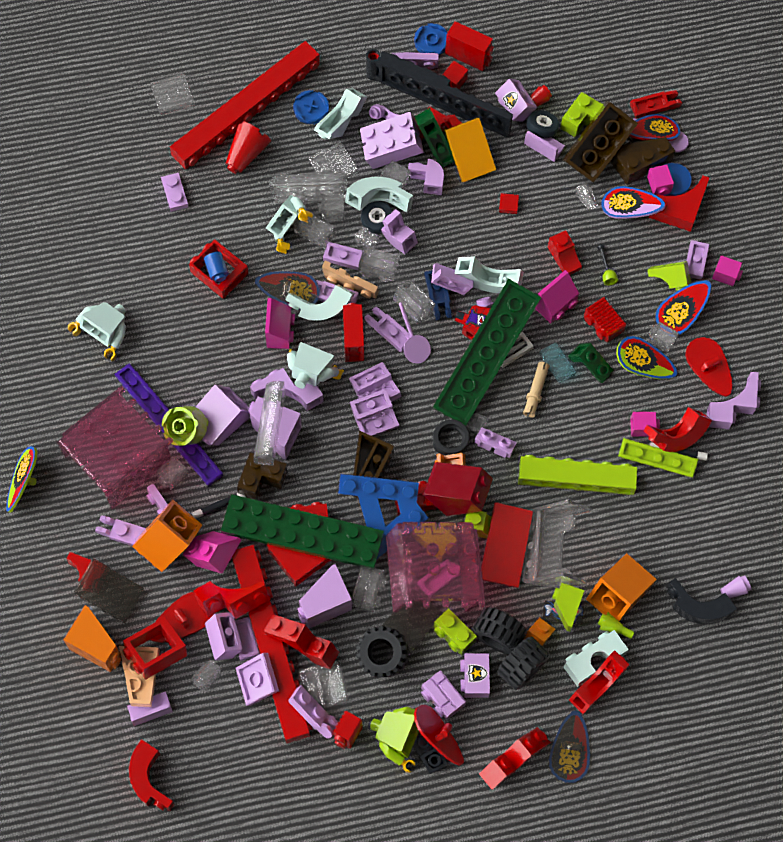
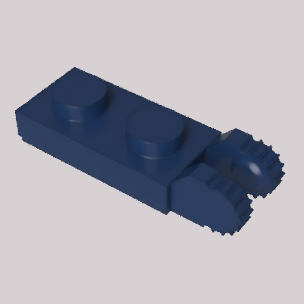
M433 270L425 271V282L435 320H440L441 316L438 306L443 305L446 317L451 318L448 290L431 283Z

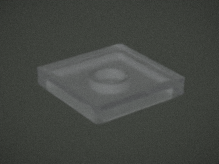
M184 73L150 83L160 116L195 106Z

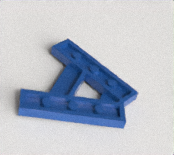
M340 474L338 494L358 496L366 526L384 531L377 559L428 519L427 515L417 504L418 482ZM378 498L397 500L401 514L386 526Z

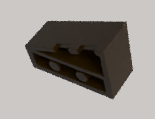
M666 137L623 144L610 162L626 185L647 175L650 168L672 162L675 149Z
M359 430L353 475L382 478L394 455V446Z

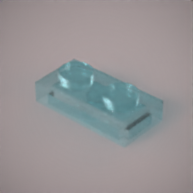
M556 342L540 350L539 354L545 363L549 364V369L559 384L576 374V371Z

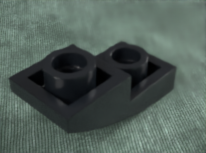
M418 732L413 747L428 773L432 774L448 765L444 756Z

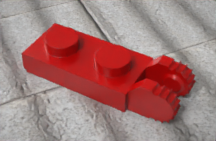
M677 90L633 99L630 101V106L637 119L669 109L679 108L682 105V101L678 99L668 102V100L678 96Z

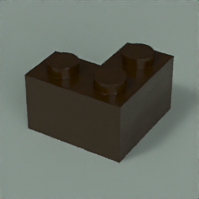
M250 452L237 485L238 494L257 500L262 484L281 489L287 474V463Z

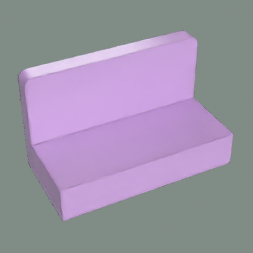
M527 131L524 144L555 162L565 145L552 137L541 138L530 131Z
M438 263L433 265L431 283L465 295L473 288V280L455 274V270Z
M166 691L153 696L152 707L127 706L134 726L173 712Z

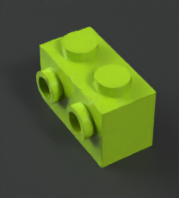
M449 608L434 621L433 628L435 633L440 638H444L448 642L449 647L461 656L476 642L477 636Z

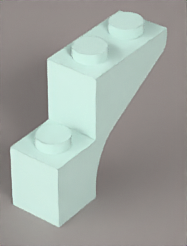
M354 88L346 89L336 107L316 125L314 130L319 133L321 138L326 140L343 136L351 117L359 115L367 96Z

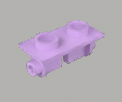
M481 427L475 438V443L478 444V447L488 451L493 447L495 448L494 453L505 459L506 457H511L516 442Z

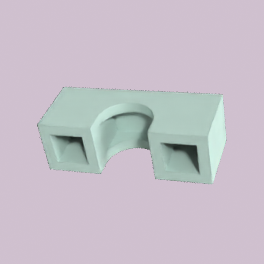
M615 630L610 633L608 631L604 632L598 637L599 641L594 644L589 642L582 648L583 651L578 655L573 653L565 659L567 662L564 665V669L577 687L586 682L596 672L591 665L592 657L601 656L607 659L614 650L621 656L626 655L629 649Z

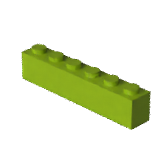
M534 455L521 456L519 463L518 485L634 495L636 490L637 467H633L631 464L613 465L611 462H602L600 464L594 463L591 460L578 462L570 458L556 460L554 457L536 458Z

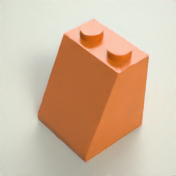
M172 500L138 537L132 547L151 562L153 566L163 572L189 546L202 527V524L177 502Z
M626 553L600 578L586 600L602 614L607 615L609 612L620 622L647 593L657 579Z
M85 605L64 638V642L69 650L111 672L113 668H117L119 665L121 654L95 615Z

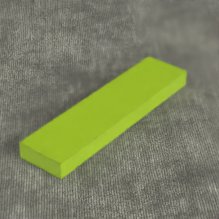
M623 438L618 457L692 478L698 462L696 458L675 452H666L660 448Z

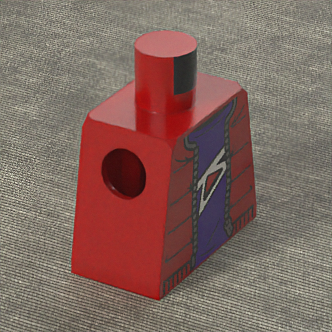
M473 305L469 314L461 311L457 312L455 321L464 324L462 334L471 340L474 338L490 308Z

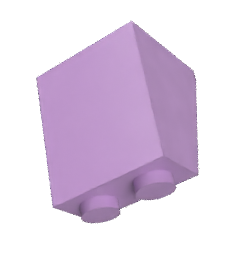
M215 384L196 406L209 421L206 434L202 439L208 445H220L250 418L249 406L233 390L226 386Z
M258 396L255 402L252 401L248 410L252 427L282 459L286 460L302 428L301 414Z
M336 564L332 565L299 600L298 616L302 624L306 623L308 629L352 610V599Z

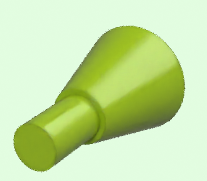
M609 612L607 615L602 614L598 625L601 626L599 630L608 632L615 630L617 634L620 633L630 639L634 634V631L624 627Z

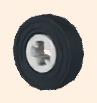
M536 110L528 116L527 128L538 137L551 138L558 131L559 121L550 112Z
M381 201L367 204L361 212L363 227L371 233H382L381 229L384 227L383 220L392 213V209L388 204ZM375 215H379V220H375Z

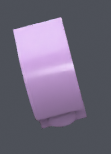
M428 159L427 165L419 162L409 163L408 178L425 180L424 193L442 195L444 172L439 163Z
M396 209L383 220L384 227L381 229L382 233L403 254H406L418 243L415 232L404 225L402 215Z

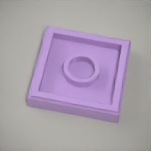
M262 653L236 667L246 706H251L279 691L268 653Z

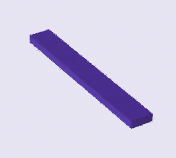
M127 364L114 374L115 377L160 431L165 433L164 427H162V420L169 409L131 364ZM198 443L184 446L173 445L208 487L224 476L222 471Z

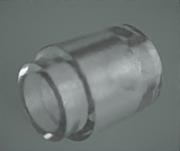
M209 660L207 663L204 662L192 676L194 679L193 684L201 691L203 688L208 690L220 676L219 673L222 669L212 660Z

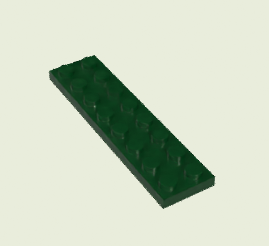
M508 278L432 408L451 420H457L465 426L467 425L540 301V296Z
M231 494L221 527V533L372 570L375 569L384 535L383 530Z

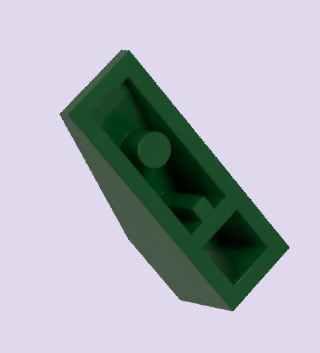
M428 108L415 115L414 118L440 166L443 168L454 162L451 148L431 109Z

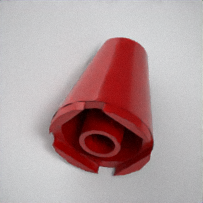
M240 121L226 160L227 169L234 174L237 172L241 173L270 144V137L265 133L262 136L259 132L260 129L247 122Z

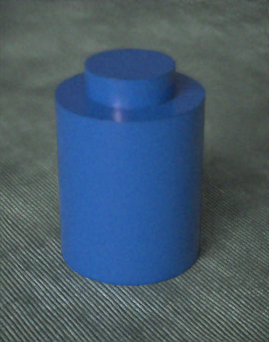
M213 252L206 255L204 261L211 280L216 282L224 281L229 273L222 253Z

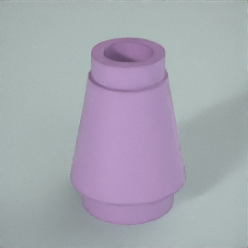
M745 575L736 577L720 589L721 593H726L729 598L748 594V591L752 590Z

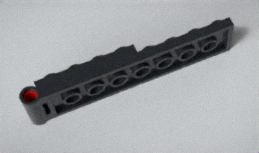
M371 49L366 53V76L369 80L378 81L465 120L470 121L480 118L482 127L508 138L511 132L513 114L507 109L498 108L490 102L478 99L474 95L461 92L458 88L450 87V79L446 76L438 75L431 72L428 68H422L411 61L403 60L395 54L382 51L380 55V52L376 49Z

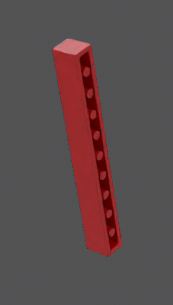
M306 41L301 43L170 146L171 156L185 170L190 166H194L202 156L208 155L212 148L222 144L230 134L236 133L240 121L247 123L251 121L254 115L262 112L271 102H275L283 92L289 91L297 81L303 80L311 70L317 69L320 64V54Z
M254 545L236 549L232 560L240 587L245 588L261 581L265 585L264 580H267V575L264 568L260 569L259 562L262 559L259 550L255 551ZM270 586L266 587L269 597L273 598ZM269 600L249 611L248 614L260 654L268 653L279 689L272 696L285 741L288 744L310 737L309 731L312 730V726L288 701L296 688L299 687V682L294 680L292 676L295 669L293 662H288L286 654H289L287 644L263 632L272 614L278 616L276 606H271Z

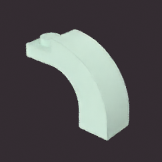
M368 177L356 181L347 188L345 203L360 211L371 202L385 201L408 212L411 209L413 195L401 189L402 183L386 177Z
M458 257L455 274L473 280L474 288L492 293H500L508 278L521 285L524 275L521 269L496 270L486 267L476 257Z
M338 284L335 285L329 298L321 304L310 303L293 293H289L285 300L289 302L288 305L296 310L301 309L299 317L308 320H324L342 312L343 305L350 303L355 293Z

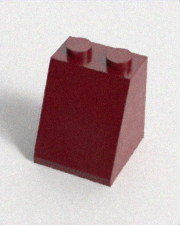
M435 462L423 495L446 516L480 512L483 510L493 478L481 467Z

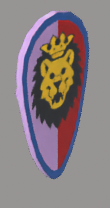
M619 186L610 189L604 195L601 206L604 213L609 217L627 219L658 213L665 209L666 205L660 197L650 192L633 187Z

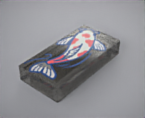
M545 600L542 620L563 624L554 608L555 602ZM579 606L573 626L582 627L584 606Z

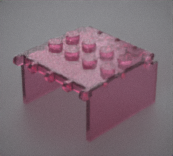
M123 386L115 390L62 434L63 437L57 441L65 458L70 454L80 467L85 465L83 471L93 481L96 480L95 484L105 493L111 509L171 461L168 446L173 442L171 437L164 441L157 434L162 429L160 425L152 428L145 421L149 416L147 412L141 415L138 414L132 407L137 402L134 398L128 402L121 395L125 391Z
M417 522L398 523L386 535L393 612H398L405 604L406 608H412V601H423L424 608H429L430 601H442L443 608L449 607V601H461L465 612H469L477 604H479L480 608L485 607L477 529H474L472 522H458L457 529L455 522H439L438 529L436 522H420L419 529Z

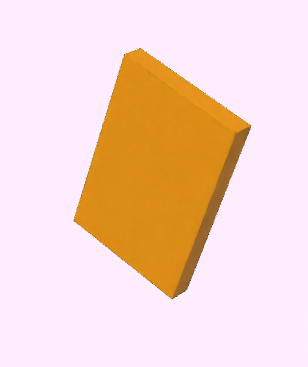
M480 118L445 130L461 182H466L496 170Z

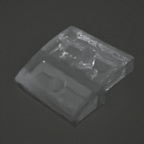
M341 141L326 151L321 149L308 158L326 188L344 181L359 172Z
M335 661L331 669L315 665L298 671L301 685L322 707L349 701L339 661Z

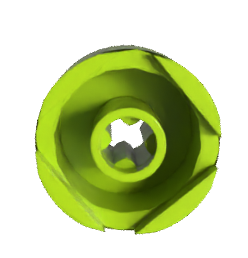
M193 406L172 408L166 412L162 420V427H164L165 432L163 433L164 437L169 443L176 446L197 444L204 438L209 424L203 412Z

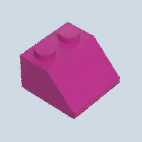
M566 270L538 293L541 299L535 309L551 324L555 320H560L568 308L571 310L577 305L579 292Z
M268 298L265 327L267 348L290 349V342L294 341V331H291V325H295V314H292L290 306Z
M212 531L194 537L184 551L183 556L197 567L223 574L241 539Z

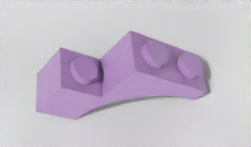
M284 368L272 371L266 378L257 379L250 386L254 399L258 396L261 397L269 394L285 395L298 401L306 411L323 402V394L318 386L306 384L303 389L294 386Z
M758 372L750 373L745 389L735 398L724 402H710L707 416L712 419L709 427L729 429L731 424L735 423L736 413L753 415L756 408H759L760 397H757V391H760L761 388Z

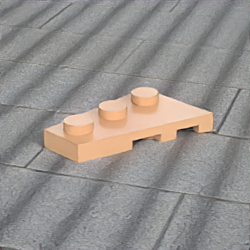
M324 261L322 269L326 281L334 285L338 283L343 285L344 288L361 292L360 294L366 298L373 297L376 299L379 293L378 286L357 276L352 278L346 270L342 268L336 270L330 267V262Z
M119 646L131 706L152 707L156 674L146 680L141 674L138 675L133 668L134 663L131 659L127 660L122 652L124 646ZM158 647L135 648L145 663L158 657L160 652Z

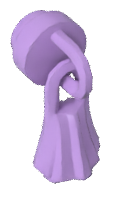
M379 104L373 105L369 110V115L373 119H380L382 117L390 119L399 116Z

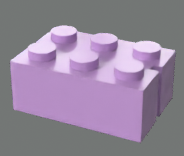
M411 112L360 128L365 160L373 169L424 153L422 141L419 137V126Z

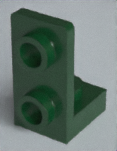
M591 343L579 344L568 356L572 362H582L599 383H603L613 372L611 366Z

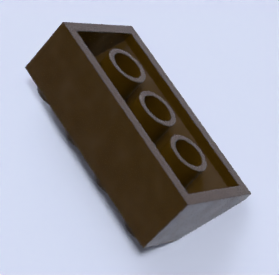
M606 101L562 160L594 183L638 123L610 101Z

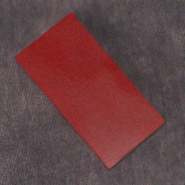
M494 503L479 580L519 588L533 511Z

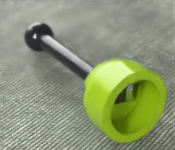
M599 244L597 248L601 252L606 269L603 274L604 285H614L618 282L617 274L613 270H609L604 252L605 246Z

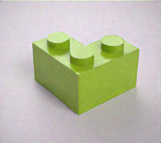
M581 92L562 117L560 129L576 137L584 125H589L603 104Z

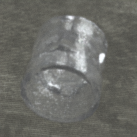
M363 226L356 234L354 242L359 245L362 244L365 246V249L372 251L377 245L380 236L369 232V229Z

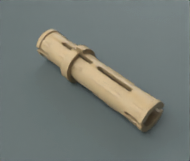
M538 362L530 393L526 396L527 403L523 411L525 416L529 413L528 417H535L537 405L541 402L542 397L540 395L550 367L547 363L543 367L545 362Z

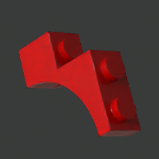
M209 581L193 590L199 606L208 617L226 607L232 616L237 619L270 600L267 589L262 581L239 589L221 588Z
M272 614L263 631L266 635L295 648L314 664L328 669L332 668L339 654V651L331 641L314 636L305 624Z
M536 727L519 738L502 755L489 763L479 775L493 790L551 742L546 734Z

